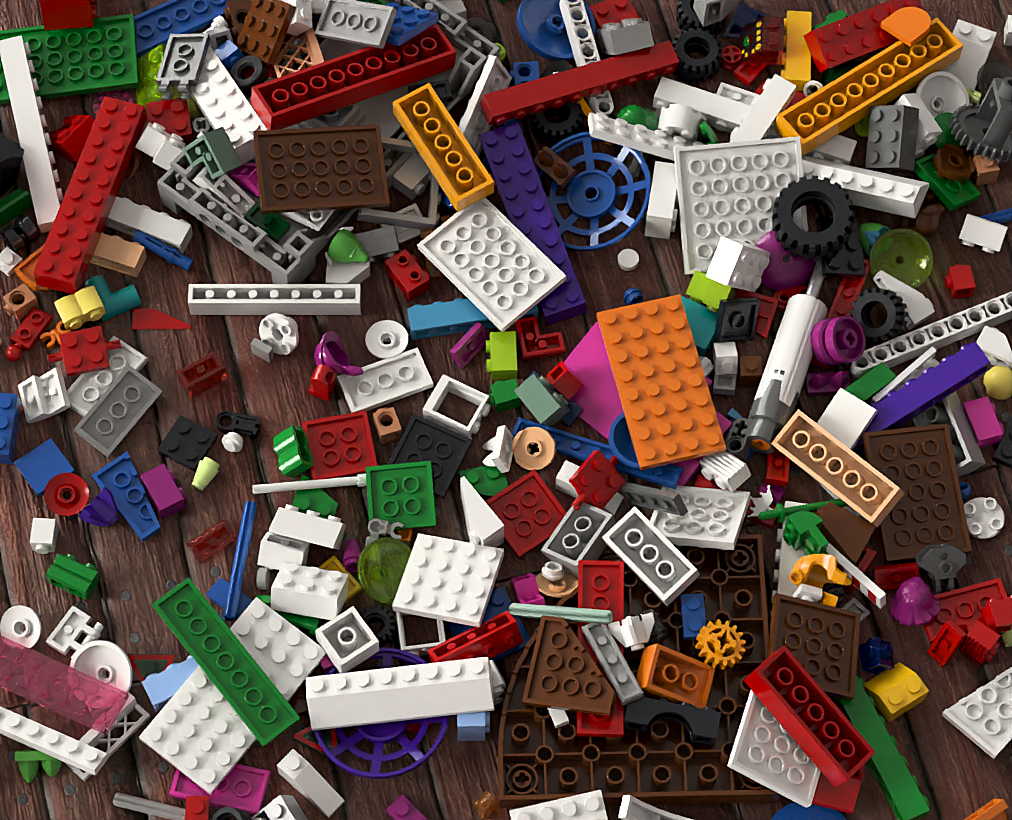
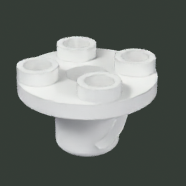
M273 313L261 321L259 327L261 341L271 346L274 353L287 355L297 347L299 334L298 325L294 319L282 314Z

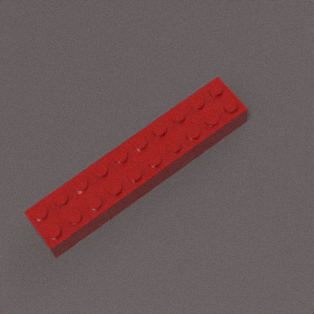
M435 23L400 46L385 43L383 49L369 46L253 86L251 105L267 130H281L453 69L457 51L438 24Z
M104 96L33 274L37 285L69 294H75L80 290L133 156L136 143L146 123L147 117L144 106Z

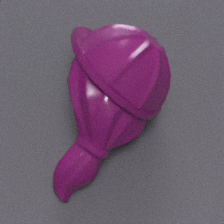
M330 331L322 336L321 342L316 346L314 353L316 365H326L336 374L363 375L364 371L359 366H350L349 357L343 351V345L337 333Z

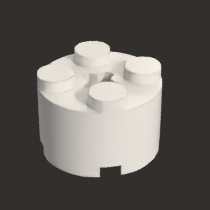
M670 104L667 109L663 106L657 130H661L669 136H681L686 141L694 143L698 139L701 113L698 111L696 114L692 112V107L682 104Z

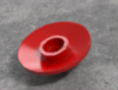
M60 473L51 478L47 483L44 498L49 509L55 514L73 516L85 508L89 499V490L86 482L80 476L73 473ZM66 492L71 494V498L68 500L63 498V494Z

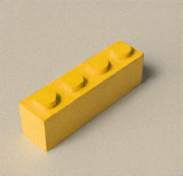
M787 11L786 18H782L781 30L785 31V35H782L781 48H785V53H781V65H784V70H781V77L796 85V91H803L805 84L811 81V54L804 35L811 31L812 12Z

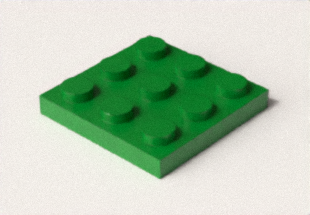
M431 461L365 467L369 522L374 518L388 521V524L391 525L396 522L404 524L403 527H395L394 531L437 527Z

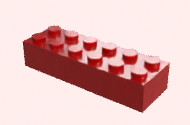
M890 0L805 34L804 39L818 73L898 42V38L881 28V22L895 11L904 7H916L924 10L920 0Z
M785 645L773 652L743 680L834 787L849 780L876 753Z

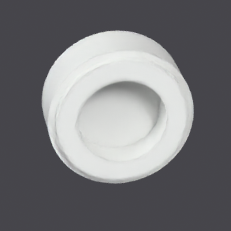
M632 249L622 250L618 255V265L626 271L634 270L639 262L637 252Z

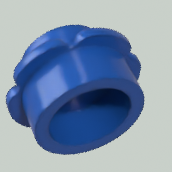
M637 288L628 289L624 293V303L628 305L641 303L643 300L642 291Z

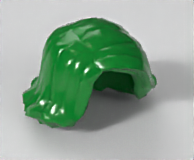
M628 105L616 115V118L623 119L629 124H641L649 130H657L658 116L648 108Z

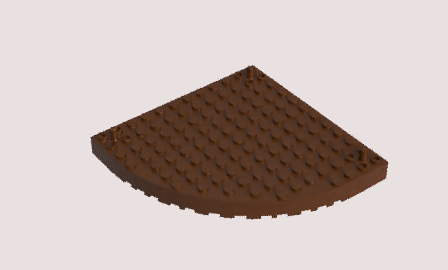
M762 534L739 535L734 550L674 545L700 574L681 594L703 593L706 625L709 621L715 625L717 619H720L723 625L726 621H729V627L732 628L736 625L737 629L735 631L737 633L743 632L740 640H746V644L743 647L746 651L739 663L735 662L732 668L727 664L724 670L721 669L719 664L715 667L706 707H711L716 712H721L715 746L692 742L686 727L672 719L659 720L653 723L646 732L624 728L623 737L577 736V712L565 710L569 724L555 728L547 708L524 705L522 703L539 630L538 626L530 641L527 642L513 670L504 699L499 726V808H522L596 790H601L605 806L621 805L623 795H631L649 805L778 802L779 793L727 766L751 690L743 680L768 658L769 630ZM624 562V619L627 616H639L640 621H642L641 615L653 613L655 620L649 641L644 644V647L658 643L704 663L706 657H699L698 654L701 649L695 647L699 641L684 640L680 595L666 606ZM578 587L568 595H565L555 606L578 608ZM566 621L578 637V622ZM624 647V658L636 678L643 649L631 651V648ZM709 661L707 664L712 666V662ZM627 704L624 705V719H625Z

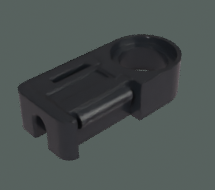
M229 411L220 412L216 416V426L220 432L226 434L236 432L237 434L253 436V439L257 438L261 425L259 417ZM223 418H230L232 420V423L227 427L220 425V421Z

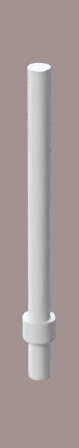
M366 473L353 477L252 485L253 494L351 485L365 487L367 483Z

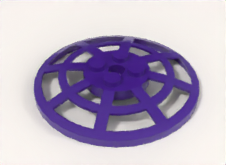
M379 648V652L366 659L383 658L382 669L391 668L392 658L400 659L413 665L428 664L412 653L394 648ZM334 666L327 675L340 674V672ZM449 715L356 726L358 731L349 738H346L342 727L335 728L342 743L332 749L327 746L321 730H314V733L326 756L341 769L359 777L388 779L413 771L435 753L447 731ZM442 723L436 741L424 755L416 746L423 739L428 724ZM408 724H421L418 734L410 742L403 734ZM364 738L375 743L373 754L365 753L354 745ZM396 740L403 747L400 751L383 755L385 743ZM349 750L359 758L372 761L371 771L369 773L354 769L343 763L337 756ZM408 753L416 760L415 763L401 770L380 773L381 762L396 760Z

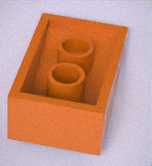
M657 643L643 649L636 680L643 694L652 699L665 698L670 700L671 703L680 704L685 702L692 704L693 707L703 709L707 704L715 668Z

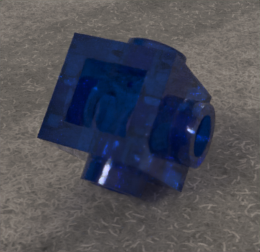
M879 637L869 638L866 643L859 645L863 671L877 675L895 668L893 649L890 642L881 640Z

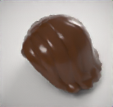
M934 203L933 205H922L916 218L901 215L903 231L916 238H924L935 234L939 228L940 215L945 211V208L940 203Z

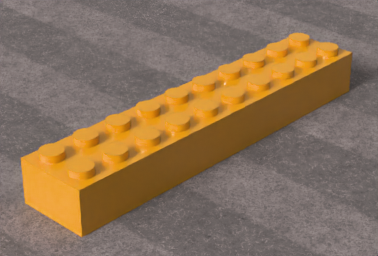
M935 18L931 21L930 32L912 47L899 40L778 114L774 130L781 138L800 136L801 154L804 156L870 115L871 106H885L917 86L927 75L939 72L959 60L963 44L938 18Z

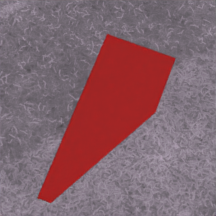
M153 308L133 309L132 330L191 329V325Z

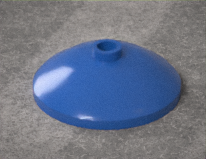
M623 412L613 421L610 427L609 445L613 454L620 462L631 468L640 469Z

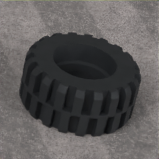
M812 175V179H807L804 176L800 177L797 183L793 180L788 183V189L784 187L780 191L779 197H776L774 202L772 228L775 231V238L777 242L781 241V247L785 251L789 249L790 255L795 258L797 255H800L802 260L808 261V257L814 258V261H821L822 256L828 259L833 256L834 251L839 253L843 249V244L846 245L848 243L850 234H852L855 215L853 202L849 200V194L846 190L841 191L839 183L835 182L832 184L830 183L831 179L827 177L821 180L818 179V176ZM816 204L826 208L832 214L833 223L824 231L817 233L806 232L794 223L793 214L804 205Z

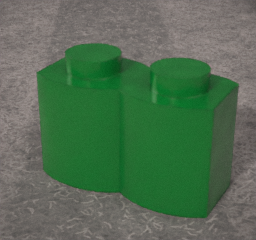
M292 425L274 436V450L279 456V470L283 475L295 478L313 466L312 454L308 448V439L303 428Z

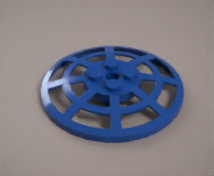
M590 132L572 135L561 140L551 148L558 155L566 148L583 142L585 154L570 160L567 164L573 168L586 161V171L574 176L568 182L570 184L567 189V195L556 196L559 185L553 180L549 197H546L553 216L560 224L558 227L560 235L568 230L577 235L590 236V246H577L563 241L565 248L582 252L604 249L626 238L643 219L648 209L652 186L650 171L638 150L619 145L623 148L617 158L603 153H593L591 141L605 140L591 137ZM629 153L639 162L645 180L634 183L631 173L623 164ZM594 160L606 161L612 165L605 173L595 169ZM536 166L539 179H541L543 171ZM619 169L625 175L628 185L616 187L612 180ZM646 189L644 205L640 214L634 220L627 214L632 207L635 192ZM596 190L597 195L592 199H588V192ZM628 194L627 203L623 211H620L614 206L617 196ZM558 204H569L573 210V213L566 220L560 215L557 208ZM610 213L616 218L610 224L599 228L600 217ZM580 217L590 219V230L579 229L572 225ZM621 222L629 227L616 238L599 244V234L612 230Z

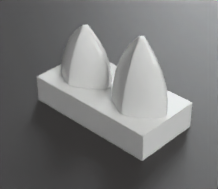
M505 425L498 427L496 436L482 446L485 450L493 451L482 461L483 464L497 467L501 473L510 470L513 455L512 443L514 436Z

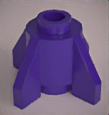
M104 487L78 517L85 523L102 527L108 525L111 527L119 519L116 515L119 510L112 492Z

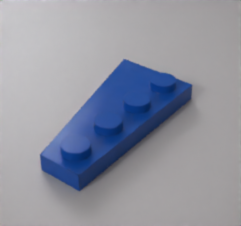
M127 451L91 475L92 480L100 490L106 487L112 492L120 515L142 542H145L161 531L159 522Z

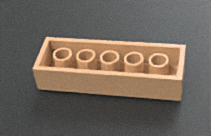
M799 409L771 443L776 449L876 527L881 524L905 494L897 485Z

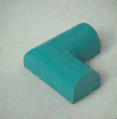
M101 275L94 276L85 283V288L89 286L95 287L106 311L101 317L103 322L141 305V300L133 284L112 293L105 278Z

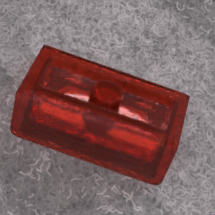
M220 520L187 542L186 546L198 562L202 563L237 538L227 522Z

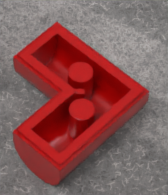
M536 316L518 319L515 322L524 361L566 353L561 331L540 335Z

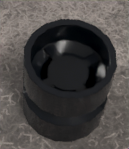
M26 214L15 220V225L9 224L0 230L4 241L14 253L23 249L26 246V242L31 244L40 238L38 229Z

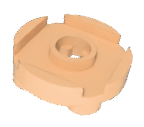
M528 427L517 433L512 443L515 460L521 467L527 470L543 469L555 457L556 441L544 428ZM536 442L539 452L531 454L529 445H534Z

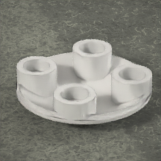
M979 497L964 504L969 535L979 539H988L1001 531L1005 521L1004 512L994 498Z

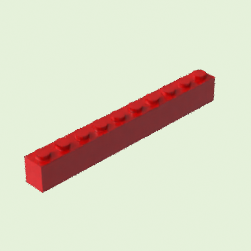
M669 40L651 47L631 51L484 94L480 106L489 125H501L509 119H521L533 112L538 114L547 108H558L570 101L575 103L584 97H595L607 90L612 92L624 85L633 86L638 81L644 79L650 81L661 74H672L680 61Z

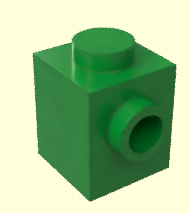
M515 379L499 380L490 385V393L487 395L489 396V404L494 406L496 413L521 407V399L514 392L518 387Z

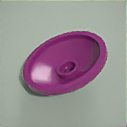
M772 230L766 233L755 245L771 253L769 264L761 276V283L767 288L779 291L801 286L811 277L815 267L814 258L808 257V261L802 260L800 255H797L796 258L790 255V250L785 251L781 247V241L777 242L775 231ZM784 255L789 257L788 263L783 262L782 258Z

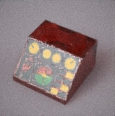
M763 16L741 28L742 55L740 63L781 65L784 49V17Z

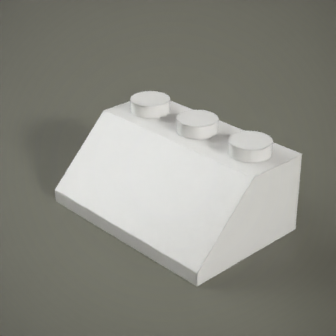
M287 504L285 508H278L270 525L269 532L340 550L346 524L340 523L341 518L330 515L328 519L320 518V513L307 510V513L304 514L298 512L299 507Z

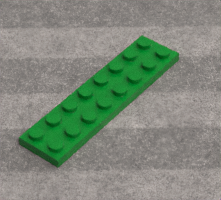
M189 577L152 604L154 610L263 748L300 720L298 714Z

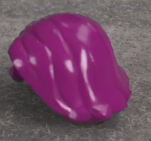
M912 577L903 582L889 604L890 613L894 619L898 620L900 624L908 626L924 625L932 621L933 617L937 616L941 611L939 606L941 602L938 598H934L929 586L920 577Z

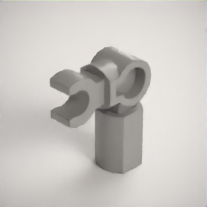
M372 519L368 523L370 537H366L363 558L378 561L381 545L379 535L386 536L387 533L394 539H401V535L394 533V528L397 526L403 527L404 524L396 522L391 525L385 520Z

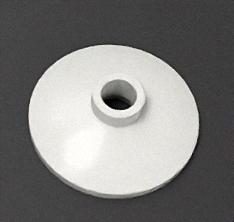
M391 320L379 321L373 324L367 331L365 338L366 346L376 357L383 359L392 358L405 351L408 345V333L398 322Z
M23 605L9 608L2 616L0 622L2 639L14 650L23 651L32 648L38 642L41 634L40 619L35 611ZM23 624L26 626V631L23 630Z

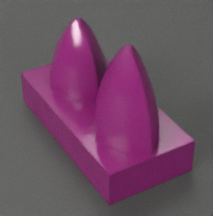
M849 371L807 373L805 377L807 396L836 395L840 388L845 390L850 386Z

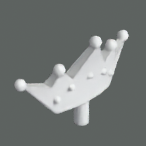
M770 485L767 486V493L760 492L762 498H752L750 496L755 507H750L753 513L748 515L747 518L759 516L760 512L766 510H773L769 507L773 501Z

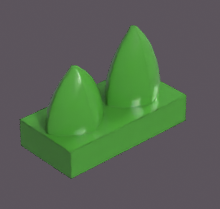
M36 749L18 750L15 752V761H18L21 775L28 783H31L37 773L39 760H41L44 771L50 777H54L58 773L62 761Z

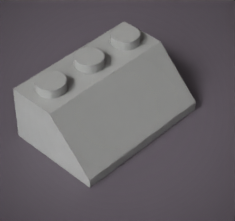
M585 502L579 510H575L571 506L541 549V552L551 561L560 563L564 572L578 578V560L597 561L607 547L602 537L616 524L613 514Z

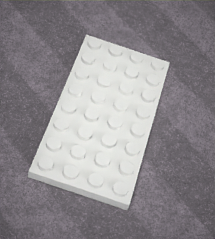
M257 597L230 628L287 702L304 683L306 677H309L327 655L321 646ZM199 666L139 736L141 741L210 795L257 740Z

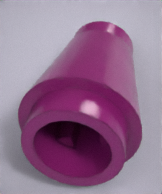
M349 539L346 541L342 565L347 572L356 573L362 570L365 562L359 541L357 539Z

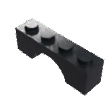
M643 694V697L627 704L624 728L646 732L653 723L663 719H672L686 727L692 742L715 746L721 712H716L711 707L696 708L692 704L685 702L680 704L671 703L670 700L665 698L651 699Z

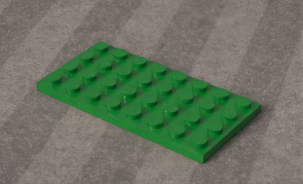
M133 14L95 18L93 27L44 30V25L0 31V40L22 35L24 42L29 43L31 54L28 55V58L34 64L35 72L32 73V76L37 79L39 90L36 91V94L41 99L139 87L135 18ZM0 56V105L10 104L11 101Z

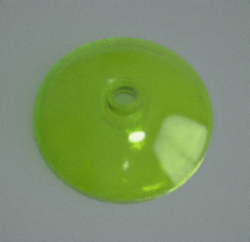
M893 229L882 234L875 241L869 255V266L873 277L882 270L915 289L922 285L930 275L933 266V254L929 243L919 233L910 229ZM897 256H901L903 258V262L901 264L896 263Z
M384 537L369 543L360 554L357 567L359 581L365 592L380 603L393 604L412 552L405 543L395 538ZM380 570L384 573L383 577L380 575Z

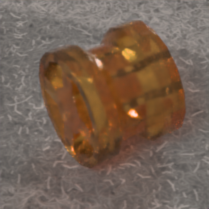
M487 790L482 793L481 798L472 801L473 807L484 820L490 817L491 812H496L500 809L497 800Z

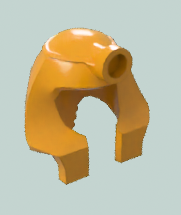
M827 554L803 556L794 564L793 570L789 575V580L796 584L797 587L801 583L820 589L823 588L825 583L845 586L852 584L851 579L846 577L847 573L837 568L838 559ZM822 591V597L818 603L835 607L839 597Z

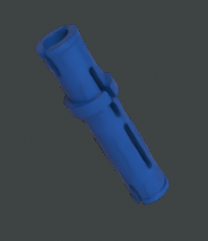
M139 229L132 238L133 242L140 243L141 246L166 259L167 263H173L187 272L194 262L193 259L178 252L177 248H171Z

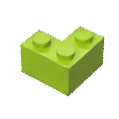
M695 270L686 294L691 296L690 300L700 304H707V309L718 313L720 300L732 299L736 288L726 286L706 277L707 273L701 270Z

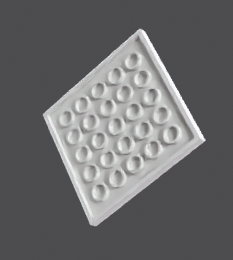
M800 136L673 148L684 273L694 274L695 270L707 272L721 237L755 246L762 236L773 230L772 216L776 197H779L780 191L784 187L788 189V183L793 180L797 183L799 178L803 177ZM806 205L794 212L793 221L800 229L808 232ZM787 255L783 256V262H789V257Z

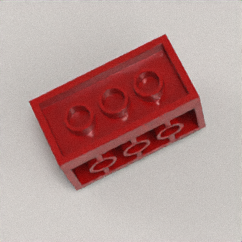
M39 0L44 30L94 26V18H97V9L94 5H97V0Z

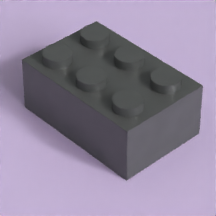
M907 105L871 106L865 168L880 172L914 171L919 118L918 108Z

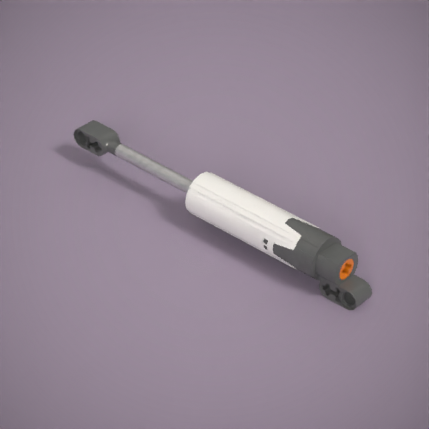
M821 261L816 262L806 294H797L789 298L748 419L738 418L731 425L725 443L726 451L743 462L747 459L750 448L760 453H773L775 447L771 444L772 441L792 418L813 356L811 332L816 323L820 320H825L828 310L826 305L817 299L825 278L822 272Z

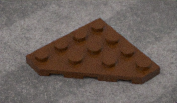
M542 615L522 703L530 706L612 717L617 695L566 620L561 617Z

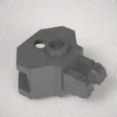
M948 543L927 545L916 555L918 566L926 570L931 578L934 595L941 594L940 579H945V589L947 592L954 590L956 572L966 563V554Z

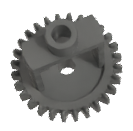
M1005 77L1004 79L994 78L981 105L977 103L974 108L973 103L959 106L954 111L949 122L951 124L949 129H952L951 134L956 135L954 139L960 140V145H967L966 150H974V155L981 154L983 159L985 156H988L990 161L993 158L997 162H1000L1001 159L1004 162L1012 161V77Z

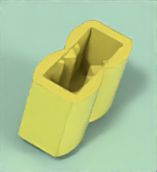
M94 286L83 288L75 294L62 297L54 302L66 330L78 329L86 321H97L106 313Z

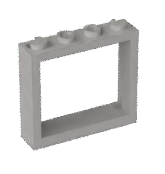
M381 136L383 149L419 154L412 141ZM432 174L428 218L374 210L369 207L358 208L357 220L432 231L434 226L439 223L440 213L437 212V205H440L441 193H438L440 185Z

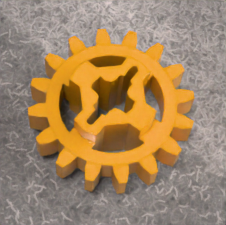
M717 619L715 625L709 621L706 627L703 626L700 633L696 637V640L699 642L695 647L701 649L698 654L699 657H706L705 664L711 661L712 668L719 664L721 669L724 670L727 664L732 668L735 662L739 663L746 651L743 648L746 640H740L743 632L737 633L735 631L737 629L736 625L731 628L729 627V621H726L723 625L720 619Z

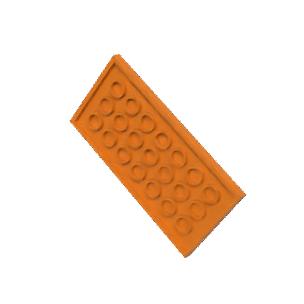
M680 294L597 312V321L640 470L725 452L726 445Z

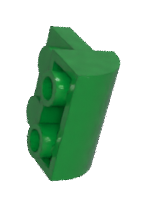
M799 511L787 517L783 538L786 544L792 546L795 551L803 547L806 556L825 554L829 544L820 532L823 520L816 514L808 511Z

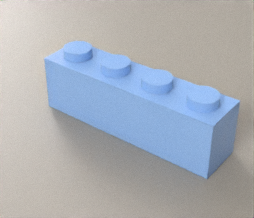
M191 655L187 657V660L179 664L173 663L165 671L159 674H150L142 681L143 687L156 712L163 709L199 666Z

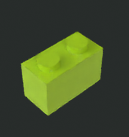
M516 331L490 332V340H486V353H490V359H486L487 372H491V380L517 379Z

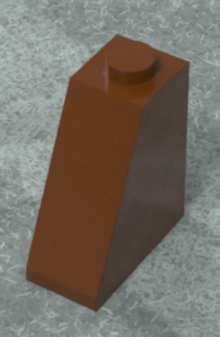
M828 501L825 508L820 506L816 513L823 520L820 532L837 551L855 566L876 526Z

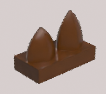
M547 146L539 150L538 155L533 159V163L562 188L577 174L569 164Z

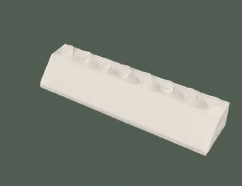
M802 156L803 177L806 176L807 179H812V175L818 176V179L821 180L827 177L831 179L830 183H839L841 191L846 190L848 192L849 200H852L853 205L916 218L929 188V183Z
M488 657L306 677V699L312 731L495 710L492 667Z

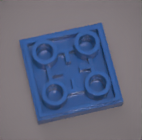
M51 438L14 462L38 497L44 494L47 483L54 476L60 473H76Z

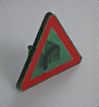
M127 654L132 669L142 687V681L147 676L165 671L176 659L175 654Z
M311 725L293 734V740L326 756L318 743L314 731H312ZM335 728L321 730L325 742L330 749L338 745Z

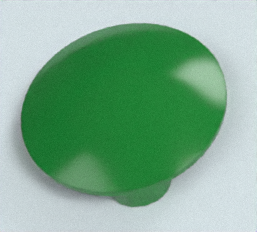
M703 121L699 126L704 141H709L707 145L719 144L714 130L708 123Z

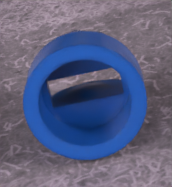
M963 481L959 482L960 489L966 488L961 490L962 500L965 501L970 497L971 487L967 482Z

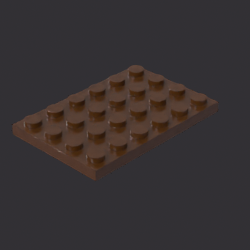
M380 124L253 131L261 214L389 206Z
M948 423L864 432L862 440L866 462L905 493L878 526L884 562L916 559V555L925 546L948 543L963 553H970L972 547Z

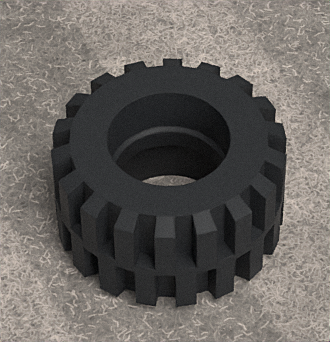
M694 0L678 1L676 22L679 29L689 31V28L694 30L702 28V31L709 30L711 35L715 34L717 36L718 33L721 34L723 27L726 25L727 15L722 21L703 27L697 14L693 12L695 11L693 8Z
M689 28V31H681V35L678 34L675 37V41L673 40L672 46L680 61L673 73L675 75L679 74L678 78L680 80L686 79L687 83L694 81V84H699V81L705 83L708 78L710 80L713 79L714 75L719 71L722 57L721 42L716 40L717 36L715 34L711 35L707 29L702 31V28H697V30ZM697 52L704 55L705 58L693 59L687 54Z
M570 101L558 108L550 107L538 114L531 113V131L534 132L533 136L535 139L539 138V143H547L546 146L551 147V145H556L565 138L579 134L582 130L583 118L581 104ZM561 116L566 121L563 123H552L547 118Z
M880 288L867 289L863 291L864 294L856 296L858 301L852 302L851 305L854 306V309H850L849 314H853V317L861 324L867 341L887 342L890 339L897 338V334L903 333L902 326H907L908 322L905 321V317H908V312L904 310L907 308V305L902 303L903 299L901 296H897V293ZM882 303L887 309L888 316L884 325L876 328L871 322L870 313L876 304Z

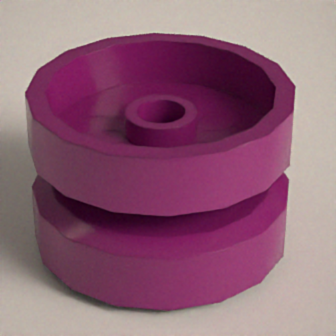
M846 315L820 320L815 324L811 332L812 351L815 357L824 365L832 366L855 362L862 357L865 350L866 339L861 324L852 316Z

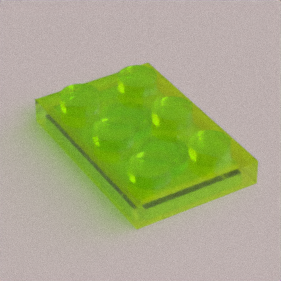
M160 44L137 59L139 87H136L137 104L144 106L145 112V103L163 101V93L158 92L159 86L156 79L166 49L164 44Z

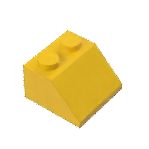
M900 662L866 682L864 688L868 696L870 695L873 698L876 707L888 723L924 701L929 692L916 672Z

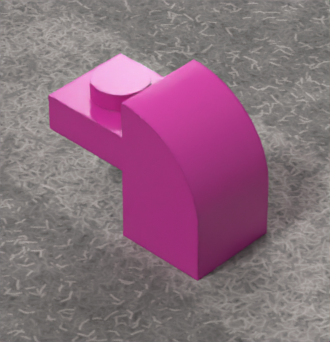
M532 573L510 579L517 603L546 605L544 598L539 593L536 577Z

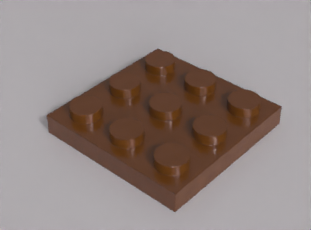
M252 0V5L248 15L245 17L243 28L237 38L236 47L245 53L258 57L266 63L274 65L296 7L282 0Z

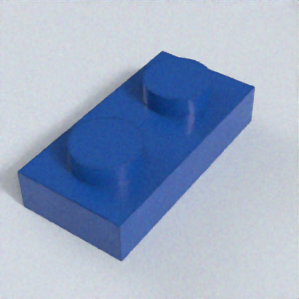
M703 593L681 594L684 640H696L703 626L706 627Z

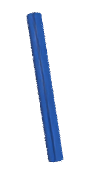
M246 501L244 504L223 615L226 621L233 622L236 620L257 508L254 501Z

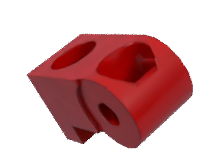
M319 364L310 380L311 386L308 392L312 396L329 402L336 387L335 373L330 367Z

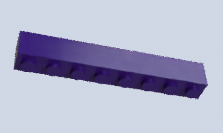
M976 341L972 344H965L960 348V352L953 356H946L941 360V364L936 367L927 368L922 373V376L917 379L912 378L908 380L903 388L898 391L893 390L889 392L885 399L879 403L874 402L870 404L878 412L864 432L897 429L992 369L990 361ZM862 436L852 449L855 454L864 450Z

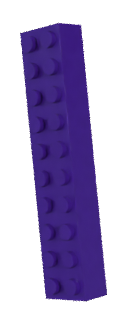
M515 122L479 135L482 149L509 221L566 275V280L539 302L547 326L588 312L585 299L519 123Z

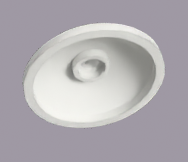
M939 71L927 75L921 80L916 89V93L933 118L945 112L954 113L959 106L970 104L969 96L963 83L956 76L948 72Z
M104 640L89 642L78 649L71 660L69 667L70 686L75 696L88 707L106 709L115 706L129 692L132 684L133 674L130 660L126 653L112 642ZM107 670L110 672L109 677L106 676Z

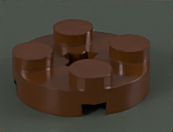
M951 144L939 148L933 158L934 165L937 168L936 172L940 177H947L961 183L966 182L975 169V163L971 156L967 157L963 154L965 150Z

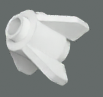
M653 613L641 615L642 621H640L639 616H627L626 619L621 620L622 626H620L619 621L608 624L609 630L625 648H631V651L644 649V644L648 643L655 623Z

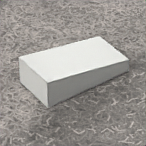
M547 708L555 728L569 724L565 710Z

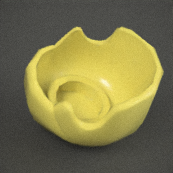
M994 366L985 372L983 384H985L988 396L997 400H1005L1012 396V370L1007 366Z

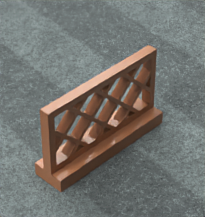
M313 26L297 36L286 33V35L292 37L288 42L283 41L282 46L284 48L279 52L273 65L277 78L285 76L287 73L291 74L305 69L306 66L311 67L325 62L317 37L314 34ZM297 38L303 40L300 46L293 44ZM289 49L296 50L293 56L286 55ZM302 52L308 54L305 60L298 58ZM282 59L289 61L285 67L278 65ZM294 63L301 64L298 70L290 68Z

